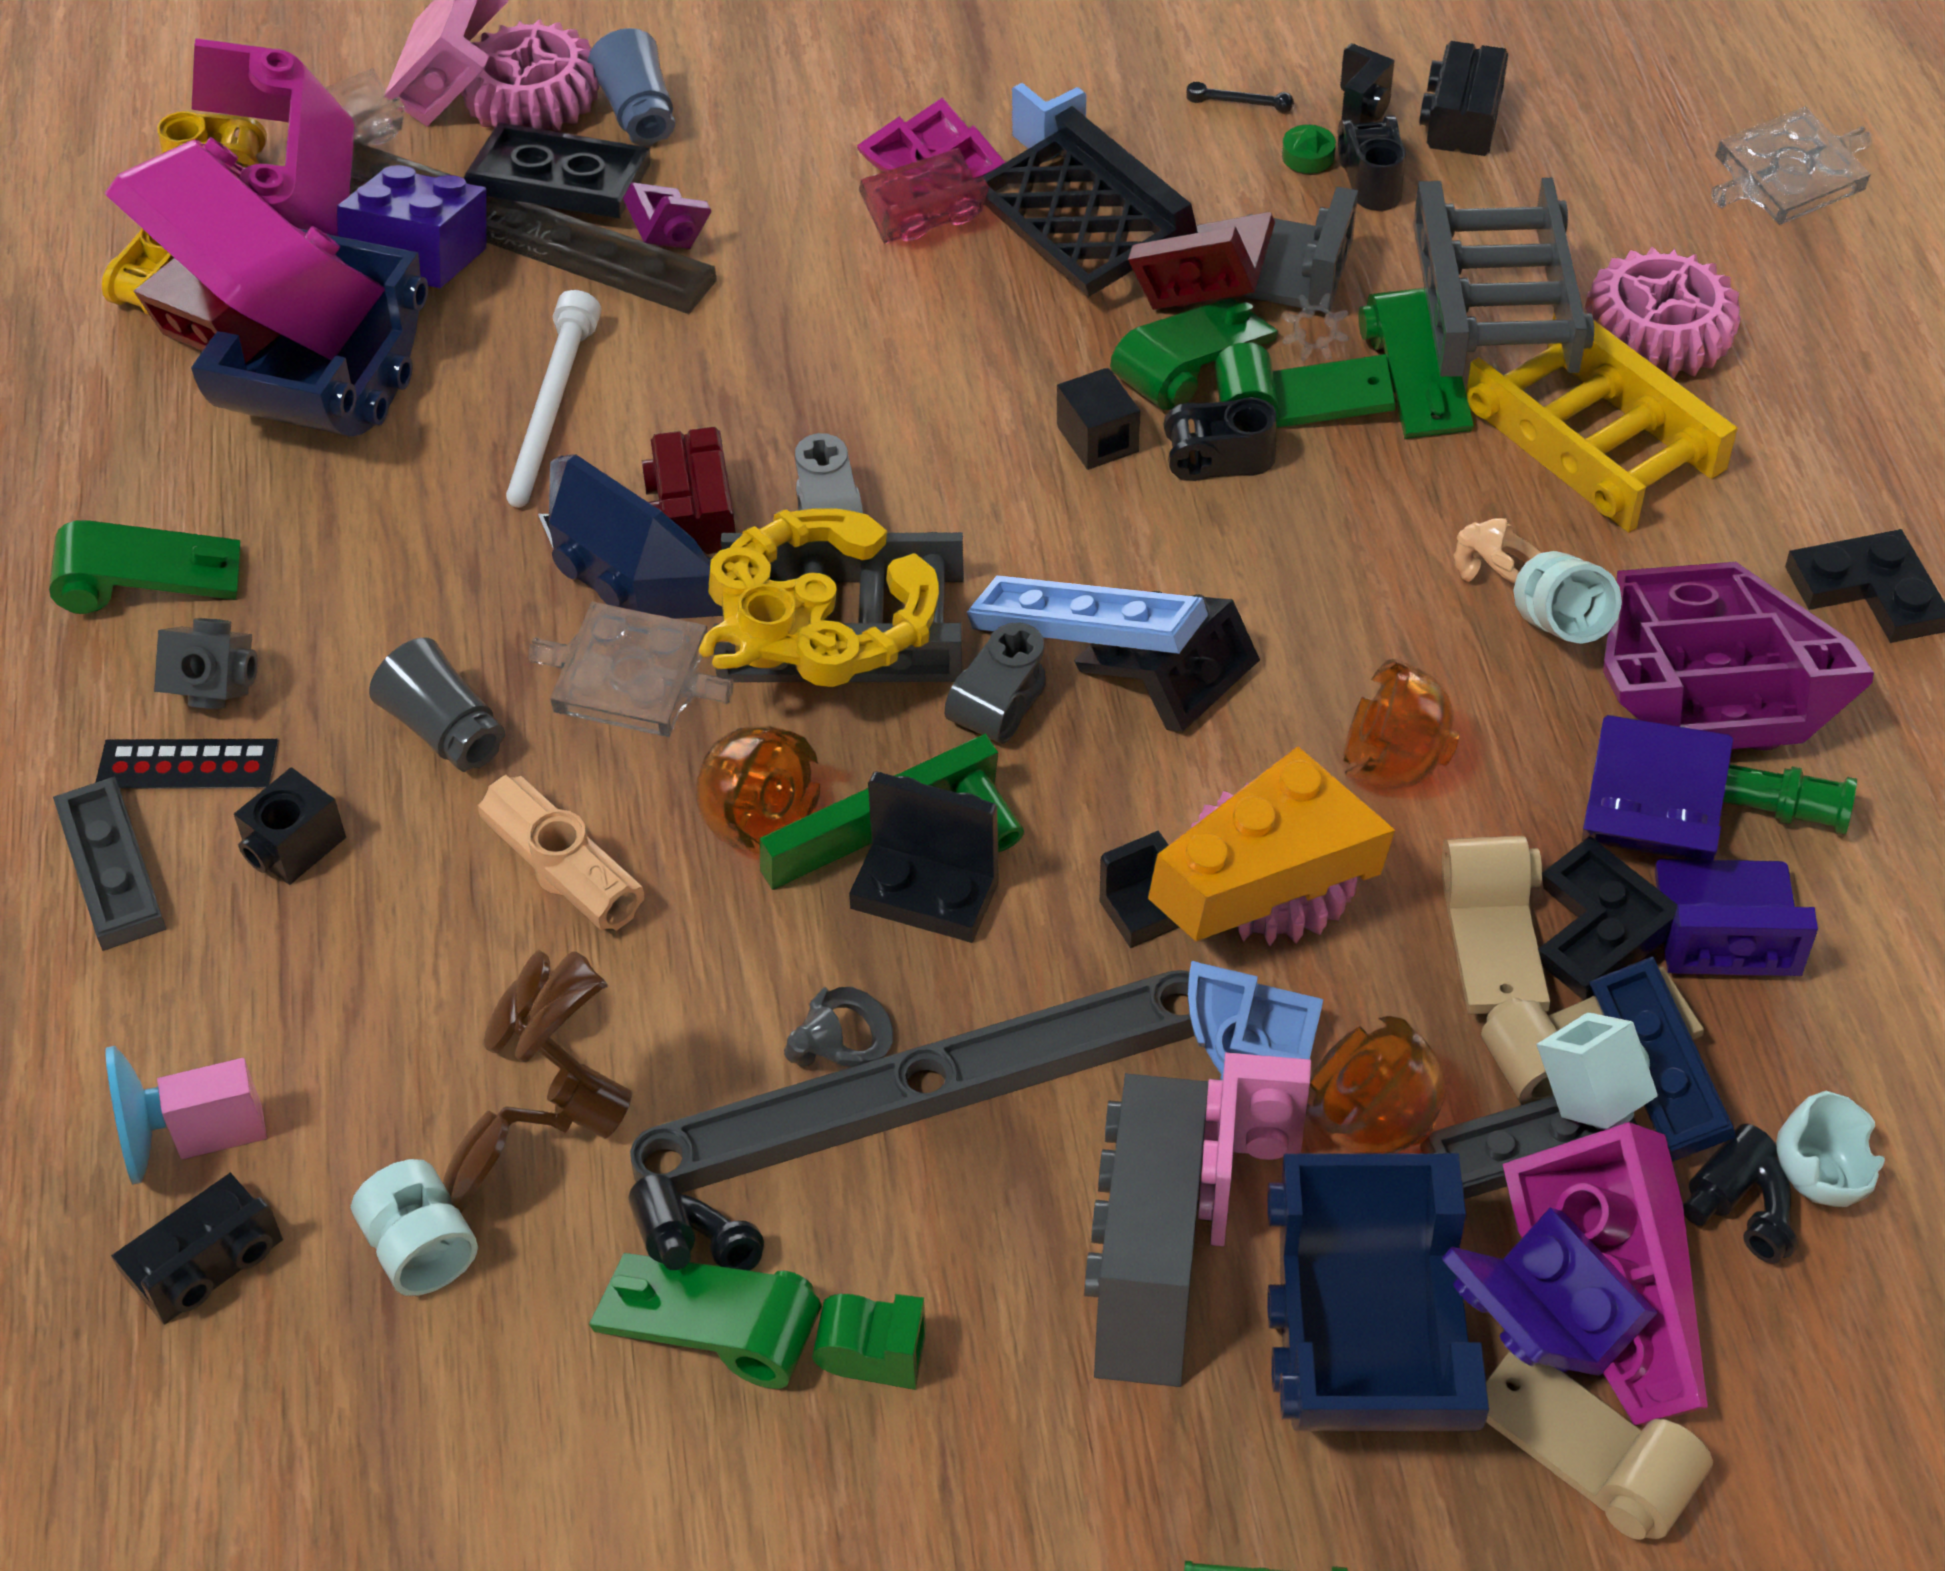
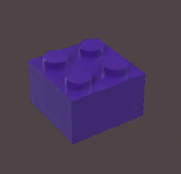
M389 166L337 205L338 236L418 252L420 277L426 278L428 286L442 288L486 249V187L466 184L465 179L458 176L443 175L435 178L415 174V170L408 166Z

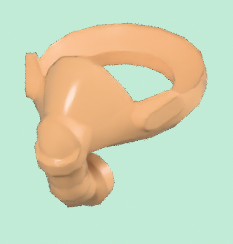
M1493 518L1483 523L1474 522L1458 533L1456 552L1453 555L1455 559L1454 566L1459 570L1463 580L1466 582L1472 581L1481 566V560L1473 557V553L1478 551L1497 573L1515 584L1519 571L1514 567V560L1506 553L1512 554L1526 563L1541 552L1526 540L1512 532L1513 527L1511 524H1507L1506 518Z

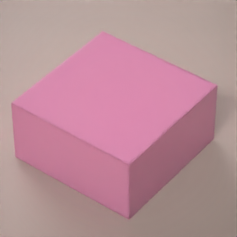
M244 1057L157 1078L162 1115L181 1160L267 1139L262 1104Z

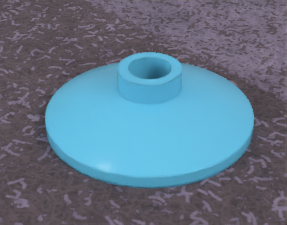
M116 1046L106 1047L105 1054L109 1088L122 1154L132 1185L142 1183L148 1166L152 1130L166 1128V1122L161 1111L158 1087L144 1089L135 1070Z

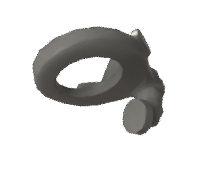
M824 987L810 1001V1009L803 1024L792 1031L787 1038L784 1055L791 1063H796L801 1067L813 1064L816 1054L838 1065L854 1067L884 1058L892 1045L893 1028L884 1008L867 992L854 987H838L831 991ZM848 1008L856 1011L865 1019L872 1034V1044L869 1049L855 1051L843 1045L842 1028L837 1015L833 1011L834 1009Z

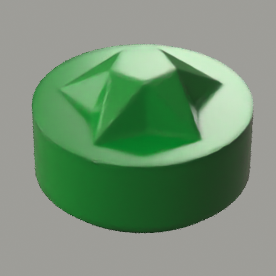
M1306 124L1293 127L1283 137L1282 160L1286 166L1299 173L1314 174L1324 171L1334 162L1336 139L1329 130L1321 126Z

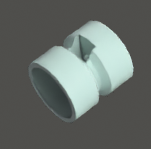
M1557 551L1540 553L1527 561L1517 575L1513 590L1515 606L1522 618L1533 626L1550 632L1565 641L1579 644L1596 641L1608 633L1617 621L1622 605L1620 587L1612 574L1601 566Z
M408 1159L393 1163L377 1171L360 1186L353 1196L350 1207L353 1217L369 1245L377 1249L378 1260L397 1292L405 1296H419L434 1292L451 1283L466 1271L475 1259L478 1250L477 1240L459 1209L451 1205L452 1201L449 1192L434 1167L425 1160Z

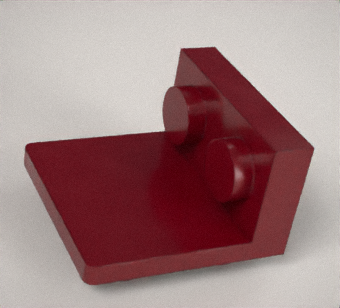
M1271 212L1196 225L1198 233L1133 245L1128 261L1152 310L1172 306L1184 307L1196 302L1225 297L1237 298L1244 294L1254 293L1275 226V220Z

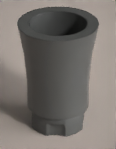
M422 637L402 644L382 661L372 677L369 687L371 700L402 721L420 736L441 758L449 760L462 772L472 768L483 767L499 752V745L506 735L504 727L493 718L492 710L456 672L437 642L433 639Z

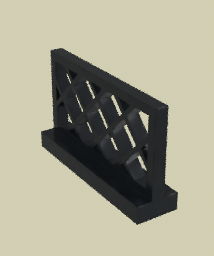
M1073 106L1055 116L1058 127L1056 133L971 183L976 198L1088 297L1133 271L1128 261L1133 245L1198 233L1192 204ZM1058 153L1065 158L1063 166L1039 167L1041 163ZM1070 182H1094L1092 191H1068ZM1034 183H1057L1055 192H1032ZM1006 184H1021L1019 193H996L995 191ZM1087 207L1084 217H1060L1062 208ZM1099 207H1123L1121 216H1097ZM1050 208L1046 218H1024L1026 209ZM1152 231L1154 233L1144 241L1126 242L1129 232ZM1117 232L1114 242L1089 243L1092 233ZM1079 233L1076 243H1053V238L1055 234ZM1084 259H1109L1108 263L1090 274L1082 268Z

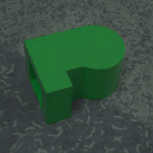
M854 1294L829 1296L824 1300L812 1353L814 1363L821 1369L837 1376L916 1390L926 1337L924 1297L895 1294L894 1303L875 1302Z

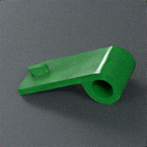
M1425 288L1370 294L1367 306H1360L1359 330L1362 339H1370L1374 349H1384L1404 439L1472 431L1474 424L1463 377H1440ZM1431 415H1437L1440 419H1433Z
M1227 298L1139 326L1129 331L1115 347L1110 367L1116 376L1163 410H1171L1180 404L1188 403L1192 399L1198 388L1197 378L1201 365L1215 361L1221 351L1234 344L1254 343L1263 345L1275 341L1278 330L1252 312L1253 305L1250 303L1240 304L1233 298Z
M1238 343L1221 351L1216 358L1215 372L1219 402L1236 401L1247 397L1265 400L1276 411V428L1395 411V400L1386 354L1273 371L1272 359L1264 347L1254 343Z
M90 520L72 521L60 527L55 535L49 585L50 597L56 605L75 614L95 612L108 605L112 596L113 585L236 600L241 540Z
M623 1253L589 1325L597 1333L715 1351L731 1372L743 1380L769 1389H781L786 1387L791 1379L822 1305L820 1299L813 1293V1285L804 1277L790 1271L781 1270L775 1272V1274L692 1262H689L687 1266L680 1270H669L663 1263L653 1260L650 1256Z

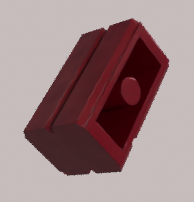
M714 426L691 429L685 435L681 431L654 434L653 438L650 439L653 459L641 460L646 495L658 494L659 497L658 501H650L649 503L661 510L688 533L706 554L718 553L722 550V533H736L720 430Z

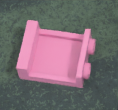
M434 0L414 21L384 97L428 127L485 68L489 55L470 41L509 0Z

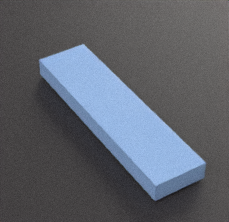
M998 575L967 611L972 629L996 631L999 627L1008 623L1021 622L1039 630L1044 638L1178 654L1208 616L1204 600L1200 597Z

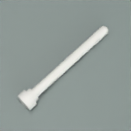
M569 290L562 293L558 298L553 313V322L558 332V338L506 493L508 503L516 508L525 506L530 499L579 343L595 332L600 318V303L595 297L584 291Z

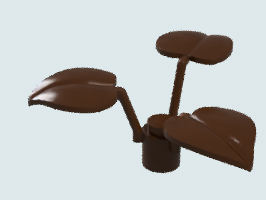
M537 950L523 967L518 979L503 994L491 1016L484 1038L486 1050L498 1053L507 1044L514 1032H516L520 1036L515 1051L517 1059L527 1062L538 1051L560 1068L547 1094V1100L555 1104V1113L504 1107L498 1115L487 1111L476 1122L452 1156L443 1180V1184L449 1192L452 1201L451 1205L459 1209L461 1214L497 1161L504 1147L511 1124L527 1122L550 1125L566 1133L572 1122L599 1137L606 1139L618 1128L629 1108L632 1098L630 1089L590 1067L580 1064L550 1038L583 1004L599 991L608 987L606 981L593 970L587 958L575 951L570 952L549 977V957L546 953ZM529 1012H530V1019H531L530 1022H528V1018H527V1015H528Z

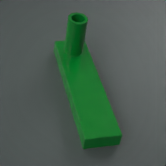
M986 733L894 775L896 777L907 776L922 784L955 793H970L982 800L994 803L997 806L998 852L1011 848L1024 835L1023 827L995 787L998 751ZM868 788L760 838V871L772 890L872 844Z

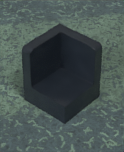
M1103 368L1057 384V426L1087 470L1139 452L1140 409L1109 368Z
M1159 830L1105 852L1100 858L1099 902L1130 948L1179 928L1176 923L1148 899L1157 854L1169 846Z

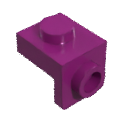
M631 182L623 197L640 236L646 244L691 249L712 212L707 201L682 198L677 188Z

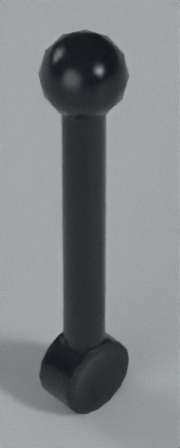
M1192 82L1186 88V98L1193 103H1200L1206 99L1273 106L1281 113L1290 111L1294 105L1293 97L1287 92H1280L1276 96L1227 91L1207 88L1202 82Z

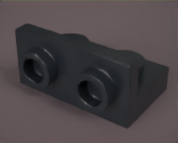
M230 1172L111 1256L119 1272L165 1325L180 1313L191 1311L200 1306L215 1288L242 1269H248L260 1263L269 1254L271 1248L283 1241L271 1207L262 1197L254 1199Z

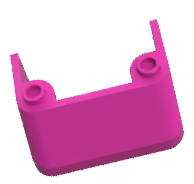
M195 38L191 110L289 122L285 166L271 164L251 165L241 171L239 179L293 226L304 230H309L311 226H314L325 234L338 236L337 205L350 195L354 121L352 117L295 55L282 49Z
M212 137L205 144L193 139L117 174L105 191L106 196L217 297L246 317L330 360L339 353L385 290L381 284L348 266L335 254L340 249V245L314 226H311L307 233L293 226L242 182L239 177L241 171L245 168L235 163L238 157Z

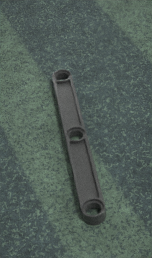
M1176 970L1162 973L652 1127L642 1132L634 1140L631 1147L630 1156L634 1179L637 1182L643 1177L657 1174L649 1171L644 1166L645 1160L650 1154L663 1149L673 1150L681 1155V1163L676 1169L657 1175L670 1178L674 1182L678 1193L681 1194L1194 1036L1190 1015L1172 1014L1162 1005L1163 1000L1172 994L1181 993L1188 995L1190 972ZM923 1070L935 1071L942 1075L945 1080L940 1089L930 1093L916 1092L910 1088L907 1082L913 1074Z

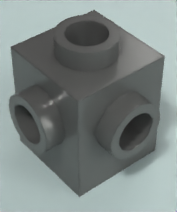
M194 618L193 627L181 626L158 630L154 692L188 695V706L209 709L226 708L227 699L248 695L249 686L254 683L258 668L256 651L251 649L252 634L231 632V621L210 618Z

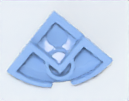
M1195 961L1191 962L1188 982L1190 1020L1198 1046L1205 1047L1213 1064L1221 1073L1220 1080H1223L1225 1052L1310 1059L1324 999L1258 984V976Z

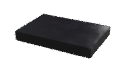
M498 123L465 173L464 179L466 184L486 187V196L620 219L627 207L623 197L631 182L640 183L650 166V148Z

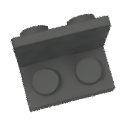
M1336 187L1330 208L1320 207L1315 226L1274 218L1275 226L1254 293L1244 294L1241 297L1330 313L1353 242L1358 190Z

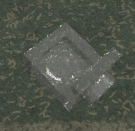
M374 68L326 87L354 121L353 145L355 149L368 143L380 145L388 142L402 130L405 106L399 97L392 100L384 97L386 89Z

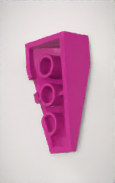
M1627 1122L1502 1164L1518 1232L1522 1238L1550 1207L1563 1211L1658 1312L1603 1372L1633 1424L1644 1426L1654 1419H1669L1708 1408L1683 1202L1665 1134Z

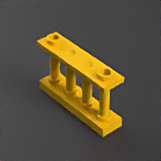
M1555 312L1553 313L1552 320H1556ZM1595 320L1593 346L1583 350L1580 372L1572 373L1584 383L1545 407L1523 390L1560 367L1567 369L1561 343L1548 344L1546 350L1505 375H1502L1480 357L1471 361L1466 394L1472 411L1478 417L1488 421L1594 505L1598 512L1609 517L1628 533L1637 528L1646 488L1686 462L1693 465L1710 479L1728 469L1738 427ZM1601 398L1608 400L1625 413L1586 439L1564 423V421ZM1643 430L1648 431L1667 446L1628 472L1605 455Z

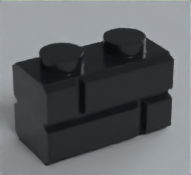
M1450 41L1449 44H1446L1443 61L1432 60L1427 92L1435 94L1424 93L1419 125L1429 126L1426 143L1429 145V148L1452 152L1456 148H1460L1461 153L1486 156L1487 153H1490L1505 83L1509 56L1506 48L1482 45L1480 49H1476L1475 44Z

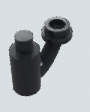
M1741 1124L1735 1129L1736 1138L1724 1142L1689 1181L1691 1196L1683 1204L1684 1216L1691 1223L1703 1226L1713 1214L1719 1216L1728 1215L1755 1183L1758 1184L1763 1192L1764 1211H1757L1749 1218L1743 1239L1748 1249L1756 1257L1768 1263H1777L1781 1258L1790 1257L1798 1248L1797 1237L1790 1228V1182L1779 1163L1777 1146L1772 1138L1754 1125Z
M655 1174L643 1177L631 1188L628 1197L629 1205L646 1251L653 1260L663 1263L667 1269L680 1270L690 1262V1252L695 1243L693 1229L711 1240L710 1251L714 1261L720 1267L751 1271L759 1264L764 1249V1240L760 1230L753 1223L741 1220L732 1222L708 1204L678 1193L674 1182L663 1175Z

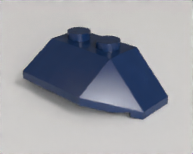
M578 455L558 456L550 462L549 528L554 549L552 551V558L565 576L570 579L578 578L594 589L607 605L613 608L620 607L639 621L723 616L722 606L716 604L708 593L712 558L704 554L697 542L661 510Z

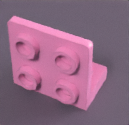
M1225 1052L1223 1080L1209 1079L1198 1220L1212 1221L1210 1245L1225 1246L1233 1152L1248 1153L1255 1158L1263 1160L1279 1159L1284 1154H1301L1310 1086L1311 1059Z

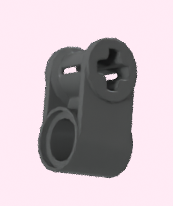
M1018 622L1008 623L994 631L970 666L953 683L945 703L944 714L946 719L981 735L986 733L988 738L1001 744L1008 742L1018 729L1024 715L1038 696L1043 693L1046 686L1045 670L1039 663L1044 654V641L1039 630L1029 624Z

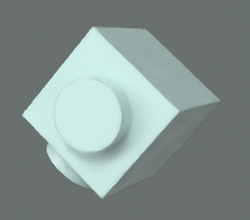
M1587 1012L1536 1044L1562 1118L1606 1130L1629 1122L1634 1117V1111L1658 1096L1649 1070L1650 1059L1648 1053L1640 1043L1632 1021Z

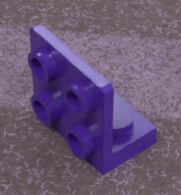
M1611 715L1605 716L1602 722L1582 841L1591 836L1601 845L1683 859L1713 861L1717 852L1721 829L1719 821L1733 738L1728 734Z
M1659 859L1657 861L1654 871L1656 888L1677 904L1669 937L1663 942L1667 973L1803 975L1818 931L1815 907H1795L1787 863L1783 861H1712L1697 859Z
M1551 1207L1504 1259L1456 1247H1451L1442 1257V1260L1457 1276V1279L1453 1282L1457 1292L1471 1306L1483 1313L1489 1312L1504 1329L1500 1334L1503 1344L1518 1359L1530 1366H1534L1537 1363L1553 1366L1564 1373L1573 1370L1600 1376L1658 1313L1563 1211Z

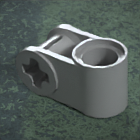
M824 433L809 435L802 439L795 448V464L799 478L796 483L798 510L836 508L863 513L859 489L854 484L849 456L844 442L836 436Z

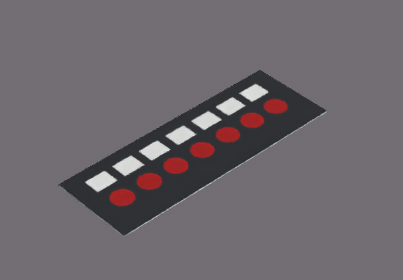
M106 739L96 782L115 777L119 788H266L270 784L278 739Z

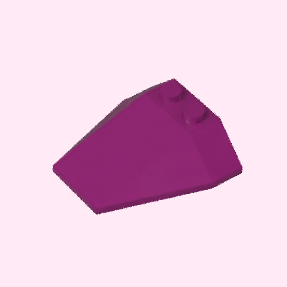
M1737 562L1619 570L1617 572L1616 582L1620 587L1622 605L1617 621L1608 632L1603 673L1619 703L1639 720L1728 734L1733 738L1732 749L1773 750L1780 745L1802 744L1873 683L1874 672L1853 641Z

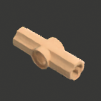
M504 775L488 786L484 799L478 804L480 818L534 868L536 880L543 889L550 893L563 895L601 931L605 929L617 931L634 918L637 908L644 901L643 887L587 836L585 824L580 816L571 811L557 809L522 776L512 778Z

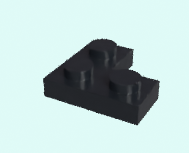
M1902 529L1789 551L1785 568L1808 610L1865 599L1890 643L1945 632V602Z
M1591 836L1542 872L1543 889L1577 915L1578 918L1538 948L1541 963L1545 969L1581 999L1586 1000L1594 996L1589 981L1638 963L1668 939L1677 904Z

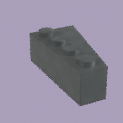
M1125 1073L1122 1102L1108 1101L1105 1142L1116 1143V1149H1102L1098 1192L1110 1193L1109 1201L1095 1200L1091 1243L1103 1244L1102 1253L1088 1252L1084 1290L1085 1297L1098 1298L1094 1378L1181 1387L1209 1081Z

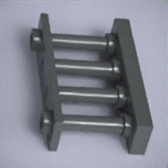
M1553 177L1542 178L1537 207L1455 209L1453 203L1445 204L1441 181H1418L1413 227L1440 377L1464 376L1467 352H1475L1477 346L1561 343L1567 372H1580L1583 350L1593 346L1594 320L1591 313H1584L1566 237L1568 226L1567 203L1565 200H1558ZM1536 229L1539 244L1462 246L1460 240H1452L1455 232ZM1545 267L1548 281L1469 284L1468 278H1459L1462 269ZM1553 304L1556 320L1477 322L1475 317H1467L1466 313H1468L1469 307Z
M963 532L887 533L886 545L873 558L864 561L844 555L828 541L807 542L796 548L789 542H785L777 547V559L770 563V580L787 581L799 578L807 573H821L830 577L834 582H860L858 623H842L852 628L856 635L862 634V632L870 627H877L883 633L893 627L892 623H883L884 582H887L888 565L892 560L914 553L935 569L939 584L938 603L933 624L929 629V642L918 648L911 645L898 653V660L893 664L855 674L848 682H955L956 678L962 673L961 623H944L945 582H964ZM722 533V550L730 548L742 536V533ZM719 642L714 649V655L736 653L735 645L729 642ZM783 663L773 668H756L750 665L731 669L716 668L717 683L809 681L802 678L795 668V664Z

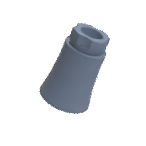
M634 28L619 29L602 37L592 47L588 63L594 67L598 84L611 104L619 126L629 134L631 142L639 146H652L659 140L667 139L674 131L676 123L672 115L673 104L665 86L655 39L649 33Z

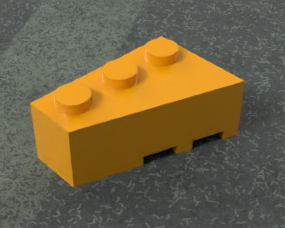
M1297 746L1157 854L1148 899L1196 942L1271 914L1273 907L1302 896H1305L1307 901L1326 895L1328 887L1360 876L1364 881L1381 875L1396 830Z

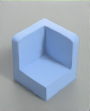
M1020 83L1012 88V136L1029 149L1058 131L1055 116L1069 107L1073 106L1086 117V93L1079 87H1076L1045 102L1025 84Z

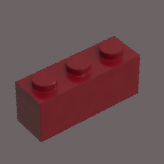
M175 258L133 290L163 335L201 351L205 349L217 331L239 335L246 363L281 335L246 317L226 304Z

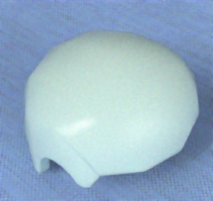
M1829 1091L1820 1092L1804 1100L1790 1114L1779 1130L1776 1140L1779 1163L1793 1187L1812 1202L1832 1207H1848L1866 1199L1875 1189L1879 1176L1878 1172L1881 1170L1885 1158L1880 1155L1874 1156L1869 1148V1138L1875 1127V1121L1871 1115L1849 1097Z

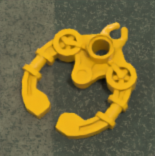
M821 508L790 512L784 509L774 514L773 522L760 529L753 526L743 531L742 536L730 548L720 550L711 559L708 593L716 604L722 606L723 622L713 627L704 635L698 652L703 658H709L714 654L717 643L729 642L735 645L736 653L714 655L712 659L713 667L717 669H731L750 665L756 668H773L783 663H790L796 665L795 668L803 679L816 686L835 687L847 683L855 674L893 664L898 660V653L911 645L918 648L929 642V629L933 624L939 596L937 574L933 567L915 553L892 560L887 569L886 580L890 593L906 606L904 609L894 613L893 627L883 633L877 627H870L862 632V634L856 635L852 628L840 622L825 620L833 612L837 587L830 577L821 573H807L792 580L773 581L770 580V563L777 559V547L785 542H789L796 548L807 542L828 541L844 555L864 561L873 558L886 545L887 530L869 515L855 511Z

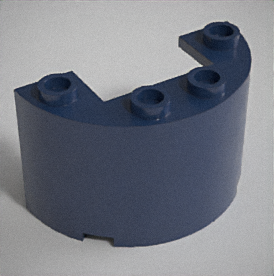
M300 229L305 233L308 232V230ZM326 234L340 245V249L335 254L338 258L385 288L339 353L330 360L283 335H279L245 363L239 335L217 331L191 366L194 379L202 395L215 407L345 436H358L370 430L374 425H382L398 389L404 390L412 376V360L410 355L415 339L419 311L424 307L428 295L427 280L424 277H420L418 252Z
M1459 1153L1284 1154L1282 1183H1268L1267 1193L1269 1227H1280V1284H1268L1267 1313L1269 1328L1282 1329L1283 1347H1272L1271 1355L1273 1392H1280L1281 1418L1291 1419L1295 1431L1482 1430L1489 1412L1481 1342H1468L1464 1300L1453 1285L1457 1276L1442 1260V1257L1451 1247L1460 1248L1466 1217Z

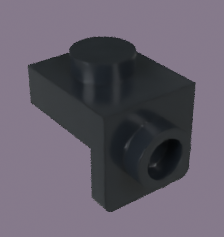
M1350 43L1344 49L1340 87L1344 91L1341 120L1350 119L1352 124L1371 123L1374 119L1378 120L1384 115L1391 99L1395 60Z

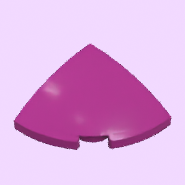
M943 97L907 122H904L900 116L857 145L858 151L876 168L910 184L917 182L941 185L943 188L969 185L1005 163L974 125L968 128Z

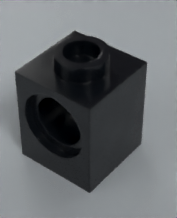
M292 767L233 814L242 838L238 847L243 857L257 871L265 873L267 870H270L288 885H291L346 839L335 798Z

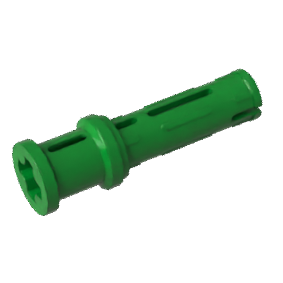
M1729 764L1723 802L1775 812L1774 818L1781 819L1780 823L1791 824L1794 819L1834 826L1836 834L1846 835L1855 799L1857 778L1847 777L1844 782L1803 775L1802 768L1793 766L1791 769L1784 768L1783 774Z

